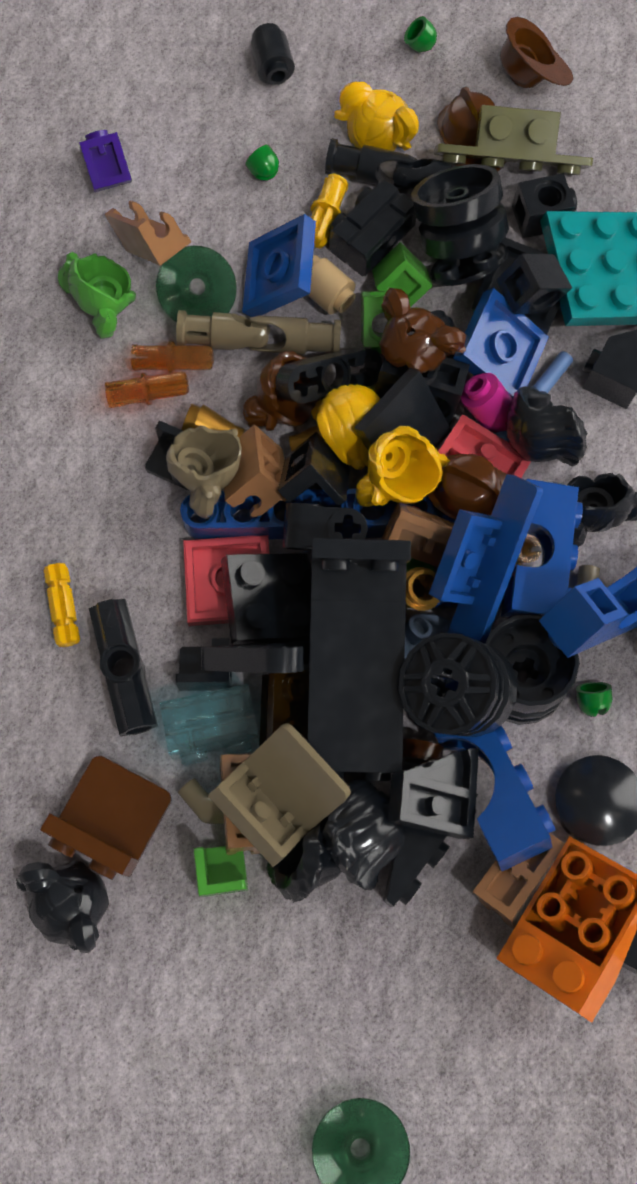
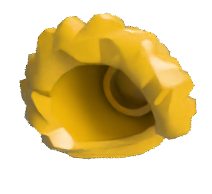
M358 384L344 385L333 389L326 394L324 399L316 402L315 407L311 410V414L314 420L317 421L319 431L325 442L337 457L354 469L362 470L368 467L369 452L354 427L380 400V397L372 389Z

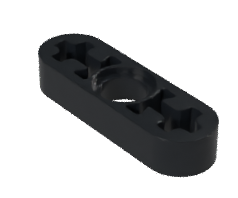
M353 347L290 362L282 366L278 371L275 382L276 390L284 400L307 403L325 398L326 394L340 386L358 384L368 387L377 382L382 359L379 353L373 349ZM332 363L336 369V377L333 383L328 386L325 383L324 374L326 368ZM364 364V368H361L359 373L351 372L350 366L357 367ZM299 376L309 378L310 383L297 384L294 389V382L299 380Z

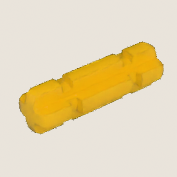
M65 563L47 565L43 571L45 583L49 587L46 590L51 621L56 625L53 628L55 643L59 647L76 645L80 641L78 626L74 624L77 618L72 588H70V585H67L70 583L69 569Z

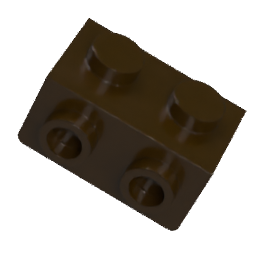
M308 670L262 675L259 747L283 724L292 725L308 742Z

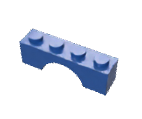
M637 567L608 587L599 578L575 586L539 620L548 632L550 641L558 649L562 650L567 658L637 628Z
M458 681L448 683L445 687L456 691ZM502 725L494 732L479 737L434 733L438 744L443 746L444 750L479 749L478 757L490 767L494 774L495 785L492 798L486 809L477 818V821L502 872L552 848L549 833L556 830L544 805L535 807L527 792L534 789L523 765L520 763L513 766L506 751L513 748Z

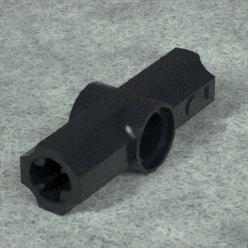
M109 599L98 602L95 606L88 609L100 654V669L106 679L119 735L122 737L148 732L158 727L145 675V665L140 656L126 599ZM122 658L134 660V666L128 674L124 676L113 675V667L118 660Z

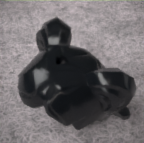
M613 473L600 474L594 480L586 475L577 476L568 483V486L579 487L577 502H581L583 505L580 525L577 529H574L573 544L578 547L584 544L587 532H604L619 526L624 521H637V492L634 491L620 473L617 475Z
M76 860L56 867L42 862L30 863L22 867L18 875L19 878L16 879V886L22 892L28 893V914L34 926L50 942L68 944L74 951L79 950L81 953H90L96 947V941L99 938L97 925L109 906L107 888L101 877L88 869L84 862ZM74 888H78L80 893L74 892Z

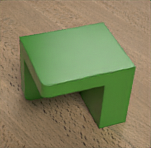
M401 242L372 270L375 286L379 291H387L389 288L402 289L408 295L410 307L433 286L426 266Z
M226 846L194 848L199 896L207 897L249 891L244 851L236 852L234 855H227Z

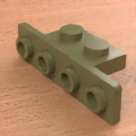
M482 105L479 113L476 147L439 143L434 149V155L443 156V161L451 162L455 165H465L466 158L481 159V165H488L493 168H504V162L519 163V170L541 172L543 165L557 166V174L564 173V175H580L581 169L589 168L593 165L592 157L556 154L561 112Z

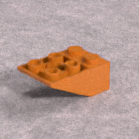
M569 836L496 959L592 1023L617 980L637 931V874Z

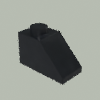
M637 329L609 337L602 351L594 348L582 370L589 374L583 389L625 409L628 408L637 393Z

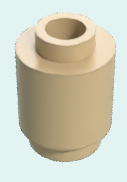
M313 255L311 288L308 296L330 315L337 311L339 313L345 312L355 300V282L327 258L321 259L319 256Z

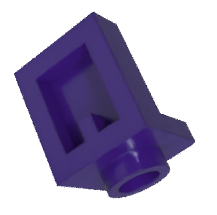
M98 130L85 135L86 141L79 142L94 192L131 183L132 178L118 133L108 134L107 130Z

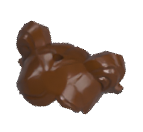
M389 288L383 296L381 308L388 322L385 325L379 345L388 363L398 368L407 365L408 368L426 373L428 370H435L448 355H454L456 352L464 353L466 351L464 346L466 334L457 327L445 325L439 317L424 308H410L408 295L402 289Z
M284 351L269 361L258 377L256 395L247 399L243 405L245 424L249 427L256 425L257 427H265L266 431H273L278 423L287 426H298L309 421L311 410L319 400L307 403L284 400L279 396L275 384L277 373L282 366L290 362L307 359L306 357L293 351ZM299 376V380L294 382V389L297 384L310 383L309 378Z

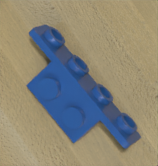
M507 474L491 515L459 509L429 592L431 596L439 601L458 603L448 633L462 634L486 643L543 494L541 487L515 475Z

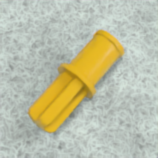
M329 174L328 177H325L320 195L311 205V218L316 221L314 247L319 249L326 245L330 234L329 228L333 220L341 213L339 208L345 192L348 190L349 184L347 180L340 175Z

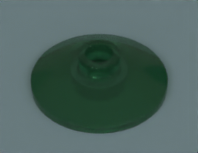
M192 245L184 247L161 265L156 279V292L162 309L173 321L177 322L178 310H186L187 315L212 316L213 312L229 313L236 299L237 283L231 265L220 253L205 246ZM198 278L205 283L203 293L198 294L191 289L193 279Z
M351 1098L333 1106L320 1120L313 1137L312 1160L321 1184H401L409 1166L410 1144L404 1125L388 1106L370 1098ZM359 1138L365 1139L369 1143L368 1152L361 1157L351 1152L352 1143Z

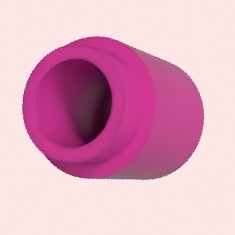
M482 373L473 376L463 388L462 403L484 428L494 433L506 430L507 411L513 398L494 374Z

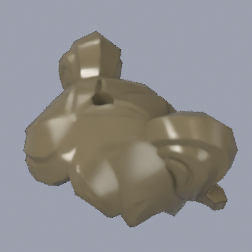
M200 425L195 429L189 428L175 437L174 444H171L167 452L168 471L191 492L190 508L196 515L204 519L213 515L214 505L218 502L221 489L234 479L239 469L241 444L237 436V429L212 430L204 425Z

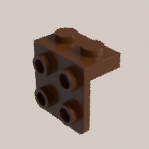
M96 756L91 760L60 816L57 817L49 813L40 831L52 837L48 846L62 854L73 858L75 852L79 851L90 857L92 861L88 867L111 880L114 879L117 873L131 877L170 806L172 797L167 790L103 756Z

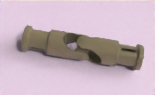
M178 310L177 347H185L186 343L204 344L218 350H235L249 347V349L258 352L282 353L284 351H293L299 355H305L307 351L332 353L340 349L341 320H335L333 324L308 322L307 318L258 315L248 319L245 316L234 313L213 312L212 316L187 315L186 310ZM269 324L281 328L286 338L275 344H267L270 333Z

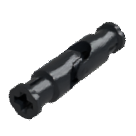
M331 138L326 156L325 174L329 175L337 172L356 176L357 181L375 185L381 180L386 179L398 189H414L426 177L441 170L451 168L452 163L436 159L417 160L409 154L369 145H363L362 148L339 144L338 139ZM398 161L393 178L388 177L382 172L381 163Z

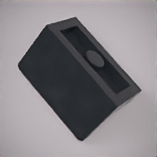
M316 431L285 457L278 492L291 503L314 483H317L340 506L347 500L350 468L337 457Z

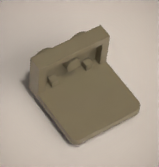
M283 724L238 768L224 779L208 797L274 867L284 859L307 832L344 803L350 796L351 791L349 786L292 725Z

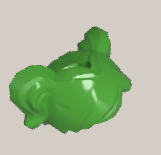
M74 252L66 255V262L59 268L58 281L61 288L73 296L85 313L94 316L92 324L96 327L97 335L101 339L111 338L117 328V315L136 299V293L130 290L131 278L127 270L106 256H98L94 253L85 258H80Z

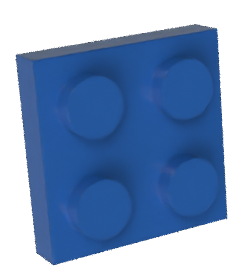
M303 214L249 242L242 313L249 317L264 315L310 294L316 228L315 220Z
M495 288L483 292L467 326L464 344L466 351L464 353L456 352L453 359L470 364L468 371L474 376L482 373L494 374L513 398L514 393L519 388L529 385L549 336L524 314H513L505 297Z

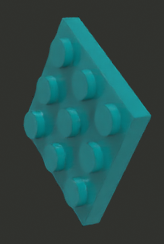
M546 211L540 223L548 254L555 255L572 286V289L559 300L565 326L637 325V212Z

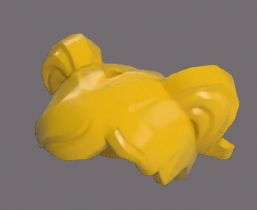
M350 82L343 87L339 99L341 109L335 111L334 118L347 121L348 137L355 147L362 148L363 145H369L395 151L397 147H401L404 151L412 147L410 141L419 130L418 117L415 111L409 108L401 97L387 90H372L370 85L365 82Z
M400 425L390 432L383 433L370 446L368 474L356 485L357 502L360 506L369 507L373 505L383 506L390 500L404 504L422 501L426 495L435 490L441 481L442 467L450 460L445 454H439L434 445L426 437L421 436L417 430L410 426Z

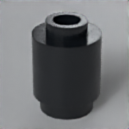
M266 23L258 26L252 34L250 43L258 76L266 84H282L292 76L295 70L287 36L276 24Z

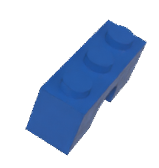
M526 479V481L543 489V494L527 533L540 545L542 562L540 567L520 565L514 567L503 596L501 617L511 618L515 615L524 614L544 616L573 589L568 586L570 571L575 569L578 560V546L573 544L574 529L579 527L583 514V505L581 502H577L579 487Z

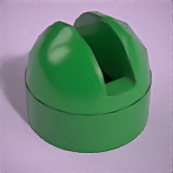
M424 16L416 18L409 25L404 35V42L417 52L431 50L437 40L435 27Z
M263 145L248 157L245 166L258 180L268 181L277 174L279 160L269 145Z
M587 682L576 687V698L580 710L589 717H596L597 714L605 715L612 706V686L605 682Z

